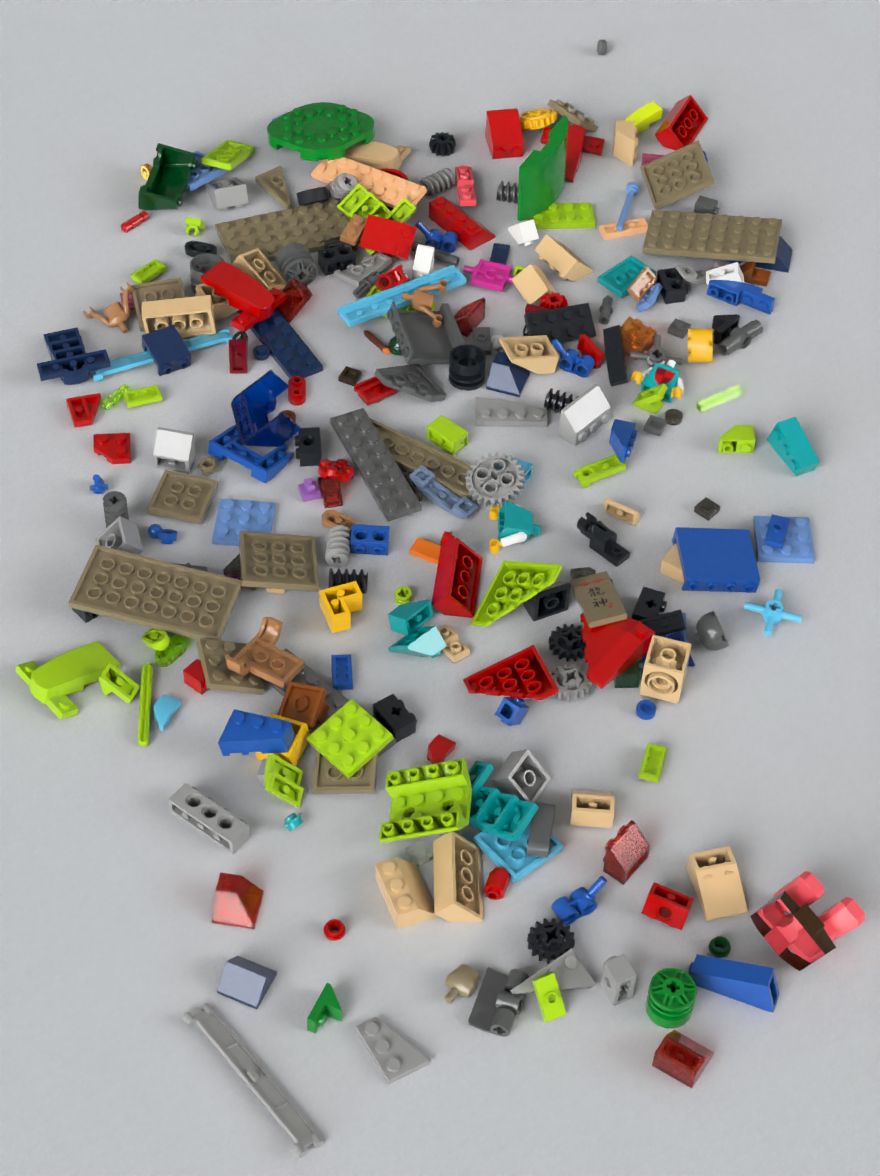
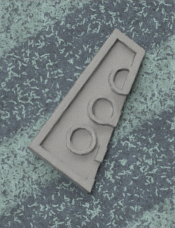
M475 397L476 426L547 427V409Z

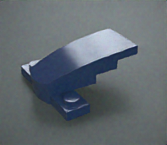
M78 327L44 334V340L51 361L37 363V370L41 381L61 378L65 385L80 384L89 380V371L111 367L106 349L90 353L85 352Z

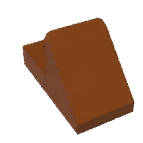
M747 262L740 266L744 275V282L767 287L771 274L770 271L755 268L756 262Z

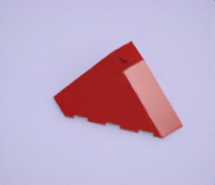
M581 613L580 621L584 623L582 639L586 643L584 658L589 668L586 670L587 679L603 689L648 652L652 636L656 633L640 621L629 617L625 620L589 628L583 613Z
M534 645L463 679L469 693L472 694L481 693L492 696L543 700L559 692L557 685Z

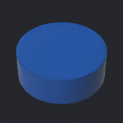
M642 700L637 703L636 715L639 718L650 720L655 716L656 705L652 701Z

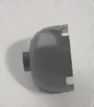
M714 611L705 614L698 620L696 625L697 633H694L698 644L702 643L706 649L712 651L729 646Z

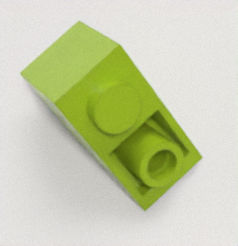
M753 425L733 426L719 438L717 453H753L756 441Z

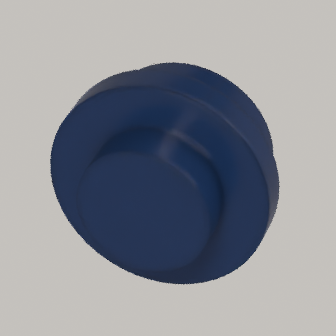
M258 345L253 348V355L259 361L266 360L270 355V349L265 345Z

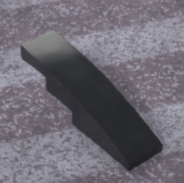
M617 325L603 329L610 385L616 386L627 383L626 354L621 327Z

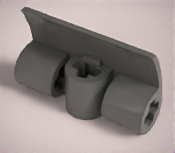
M488 967L468 1020L469 1025L498 1036H508L515 1016L520 1014L523 1006V994H512L510 990L528 979V974L519 969H512L508 976Z

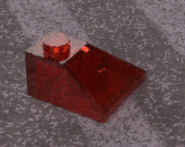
M293 278L282 290V292L287 293V299L276 307L288 323L293 320L313 296L305 284Z
M220 872L215 890L212 923L255 929L264 891L241 875Z

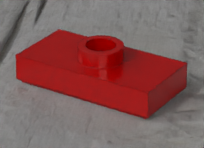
M586 334L580 335L577 349L582 355H589L595 360V369L600 368L604 356L603 352Z

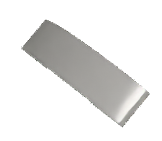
M729 261L715 262L713 267L693 269L690 264L676 265L675 268L686 281L695 284H707L706 271L731 263Z

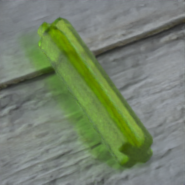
M734 386L697 402L696 408L699 412L710 409L740 396L742 389L739 386Z

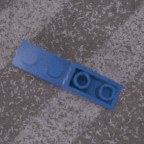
M710 280L708 283L707 295L734 306L742 303L770 315L775 302V298L762 293L763 288L730 280Z

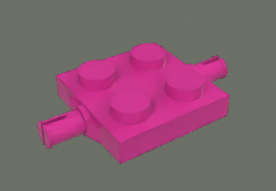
M480 259L475 267L465 265L463 272L473 274L470 285L502 292L508 282L513 283L512 279L514 277L510 276L512 266Z

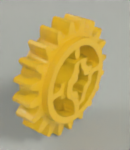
M546 108L523 112L519 115L521 129L535 130L547 127L554 123V121H557V113L555 110Z

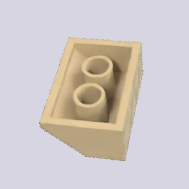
M547 234L535 249L539 254L538 257L545 263L546 261L549 262L548 266L554 271L558 270V275L564 280L568 278L574 282L594 271L563 243Z
M392 858L375 864V879L397 930L438 917V915L434 914V904L415 863Z

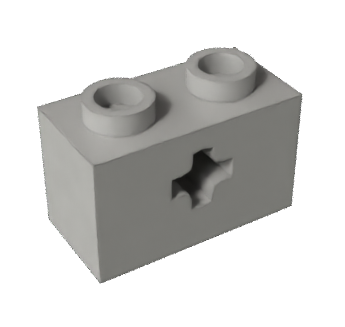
M624 954L608 958L603 966L600 985L613 1006L633 998L637 974Z

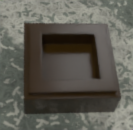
M346 366L339 375V382L354 386L361 378L362 371Z

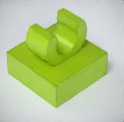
M186 217L184 223L187 226V235H190L192 230H195V237L199 236V231L204 232L205 225L202 220Z

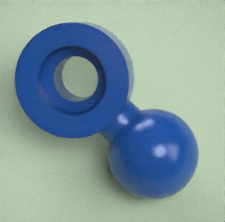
M152 524L148 528L149 536L154 539L158 538L163 544H173V541L177 540V531L162 529L159 524Z

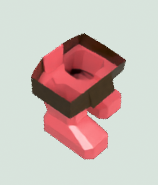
M808 871L803 872L779 889L773 895V899L750 916L758 931L776 954L798 971H801L835 949L836 946L833 941L857 928L865 921L864 911L854 899L845 897L816 916L809 905L824 894V887L814 874ZM784 911L791 912V914L784 915Z

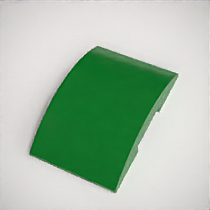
M565 115L549 132V142L541 151L533 150L519 167L518 221L531 218L546 210L557 200L563 190L566 176L568 119Z

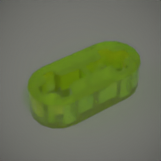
M173 636L170 638L169 646L165 650L155 651V661L158 666L167 667L185 653L187 646L184 637Z

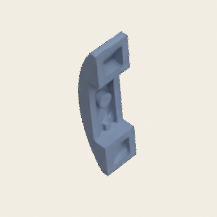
M420 465L410 474V479L426 497L440 508L457 517L468 519L479 507L465 496L460 499L434 480L435 474L423 465Z

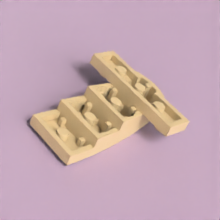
M371 141L368 144L359 142L347 148L344 157L375 169L388 168L398 170L402 161L411 150L409 146L398 145L392 147L376 141Z

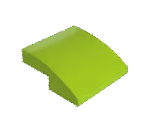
M274 754L268 755L264 774L266 791L299 808L304 788L300 786L303 771Z

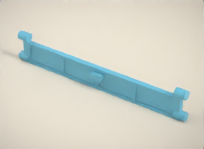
M226 328L216 331V334L197 336L183 341L190 352L221 342L229 344V340H232L233 336H228L230 333L229 329ZM148 351L112 360L110 361L111 367L89 371V374L95 373L93 379L94 382L104 380L103 376L154 362Z

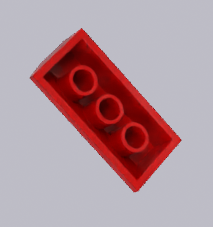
M689 95L674 105L654 135L663 147L676 151L694 141L708 118L694 98Z
M441 196L429 202V219L446 232H455L458 235V241L470 251L495 238L492 232L448 199Z
M458 538L442 545L440 548L431 605L444 615L473 618L483 558Z

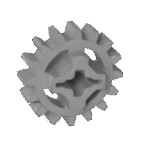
M564 663L563 667L557 665L556 670L552 669L551 676L559 692L553 695L559 694L558 699L560 700L565 697L566 702H569L570 698H573L574 702H577V697L584 699V694L588 695L592 686V682L586 676L587 669L582 671V665L575 667L574 663L571 666Z

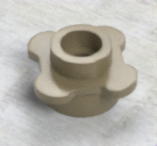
M204 458L197 465V468L202 471L204 476L219 470V466L215 465V461L212 458Z

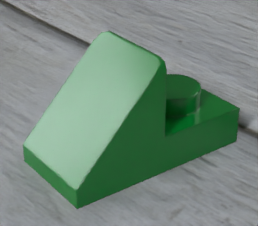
M326 983L307 1018V1030L315 1034L319 1026L323 1027L327 1016L342 1021L341 1007L329 983Z

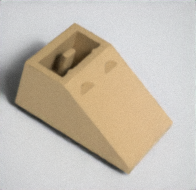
M730 846L689 854L686 869L706 921L748 913L737 863Z

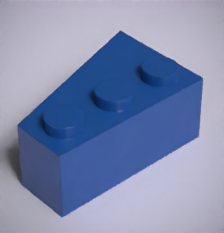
M234 709L218 744L223 756H230V753L249 755V752H261V754L287 753L295 734L289 721Z

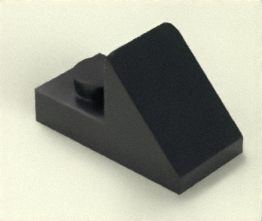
M715 315L713 317L714 344L718 345V343L730 335L735 327H738L740 315Z

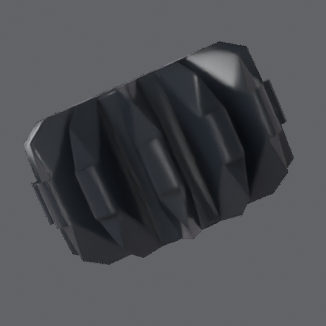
M436 132L435 135H431L429 147L436 156H449L454 153L456 141L453 135H449L448 132Z

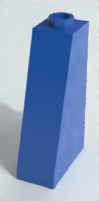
M699 954L696 955L694 963L691 962L689 966V975L696 986L762 1010L774 1012L779 998L774 968Z

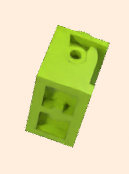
M442 415L427 425V439L452 456L462 449L464 445H468V432Z

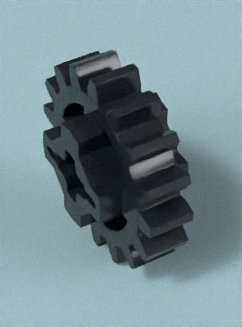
M563 624V628L557 626L556 631H551L549 650H553V655L558 654L560 660L563 657L566 658V662H569L570 658L574 662L577 661V657L584 659L586 643L582 639L581 626L574 628V624H571L570 627Z
M544 918L543 924L537 921L535 927H530V933L527 937L528 949H532V956L539 955L538 961L547 959V964H550L551 960L557 959L571 948L573 949L575 945L574 932H570V926L564 927L562 920L559 923H555V918H552L551 922Z

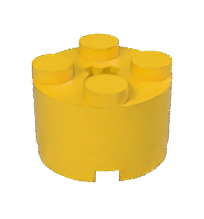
M712 328L688 329V352H691L688 353V363L713 362Z

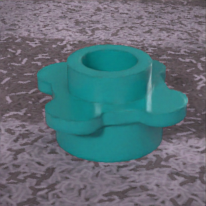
M294 812L284 819L286 823L283 827H287L289 831L303 823L301 819L302 814L296 815Z

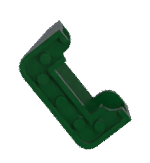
M158 143L156 147L157 156L153 159V167L146 184L140 187L138 195V208L145 211L174 210L181 207L183 203L182 196L192 170H196L197 167L196 153Z

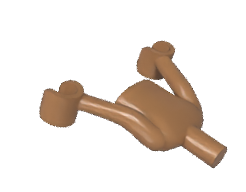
M442 279L438 284L417 288L413 294L403 292L401 299L411 301L415 310L422 311L432 317V325L439 328L442 325L443 317L441 314H434L431 311L434 295L425 292L437 289L438 292L444 293L447 282Z
M127 283L128 288L126 290L120 287L123 292V308L120 302H115L104 310L108 319L96 313L92 307H89L91 309L89 314L83 311V314L89 319L95 317L110 328L119 326L123 333H127L129 329L125 321L130 317L128 295L133 291L132 286Z

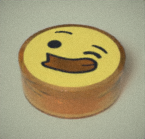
M148 163L140 167V173L146 181L152 169V166Z

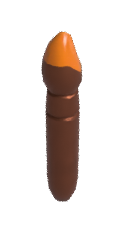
M364 330L366 338L383 353L390 354L391 351L387 345H384L370 331Z

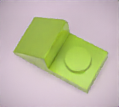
M663 383L639 392L632 404L657 414L664 404L662 399L665 397L664 394L668 387Z
M110 662L107 663L99 676L103 694L106 696L113 692L126 703L133 700L140 688L137 683Z

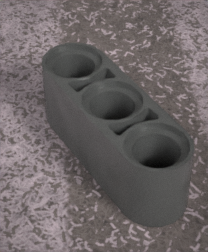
M534 802L539 809L531 821L526 855L548 858L556 805Z

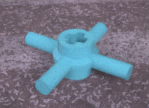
M780 589L775 590L773 600H769L764 606L749 602L745 603L744 609L762 613L763 620L766 623L764 635L766 636L771 635L773 626L777 625L782 619L801 623L802 620L801 615L785 612L783 604L780 602L783 593Z

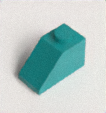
M427 599L401 604L391 611L388 617L391 631L409 636L433 618L434 615L431 601Z

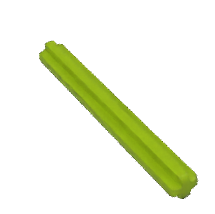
M144 663L141 672L138 745L141 747L149 745L153 665L151 663Z

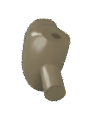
M461 964L452 971L445 981V985L451 989L445 996V1001L451 1004L458 995L470 998L480 979L479 973L465 964Z

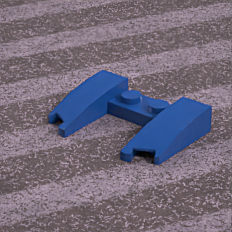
M235 424L210 440L208 445V454L221 461L228 457L232 461L250 469L251 476L265 484L274 478L294 457L293 452L288 455L286 454L285 450H287L288 445L285 443L264 457L247 449L242 444L255 432V427L250 426L247 431H242L238 429L239 424Z

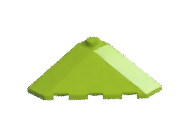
M503 560L470 624L480 627L491 625L500 617L514 610L515 607L555 583L563 566L561 564Z

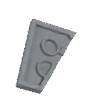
M377 253L363 259L362 263L354 266L351 264L347 266L346 270L334 271V276L359 287L363 283L362 280L367 279L374 271L380 273L390 266L392 258Z
M377 1017L356 1026L358 1035L388 1084L429 1065V1060Z

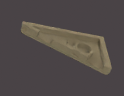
M278 166L255 177V182L286 209L291 208L282 166Z

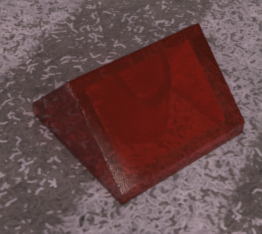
M484 297L463 306L454 315L463 336L468 337L472 333L473 327H477L484 320L486 305Z

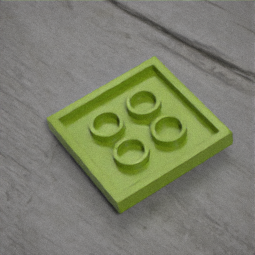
M353 699L349 700L307 737L308 743L348 779L394 739L393 734Z

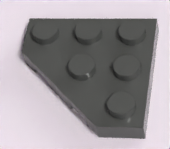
M419 364L376 369L374 374L383 385L429 402L445 400L447 395Z

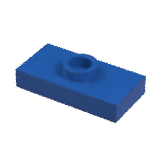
M772 514L764 545L782 549L790 518Z
M351 654L331 655L333 688L336 690H353Z

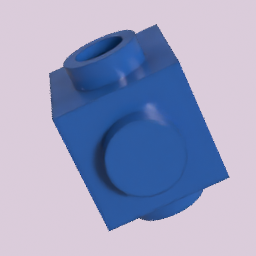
M504 697L494 715L499 717L508 726L519 725L530 707L524 704L525 701L522 698Z

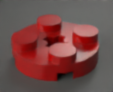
M321 459L318 466V474L325 479L327 476L332 477V481L348 482L351 481V477L354 478L355 469L348 465V461L344 459H337V461Z

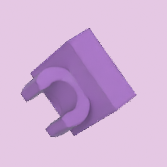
M312 478L304 479L303 484H298V490L303 502L321 498L317 482L312 481Z

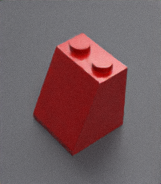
M517 108L486 112L485 138L492 159L523 157L524 141Z

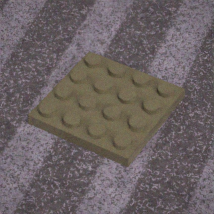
M699 140L640 167L655 210L715 184Z
M240 531L239 548L242 586L308 592L319 591L315 537Z

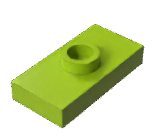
M154 259L133 272L131 279L138 284L148 283L166 272L167 266Z
M158 385L123 392L127 408L162 401Z
M651 743L647 744L638 775L639 779L658 783L667 747Z
M550 971L532 979L543 1020L549 1022L566 1015L555 973Z

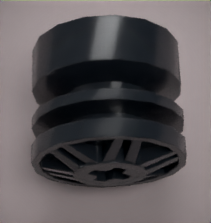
M465 344L459 345L450 351L448 380L453 387L470 391L476 390L484 384L486 364L484 350L474 345Z

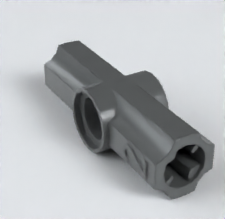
M755 320L742 328L735 327L727 338L718 343L717 348L720 354L726 356L740 347L742 349L746 348L754 337L762 333L763 327L761 322Z

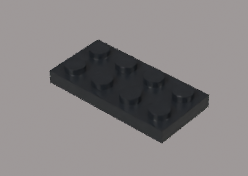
M589 303L526 313L524 315L528 336L547 335L550 342L557 338L560 343L579 340L582 334H586L589 338L597 336Z

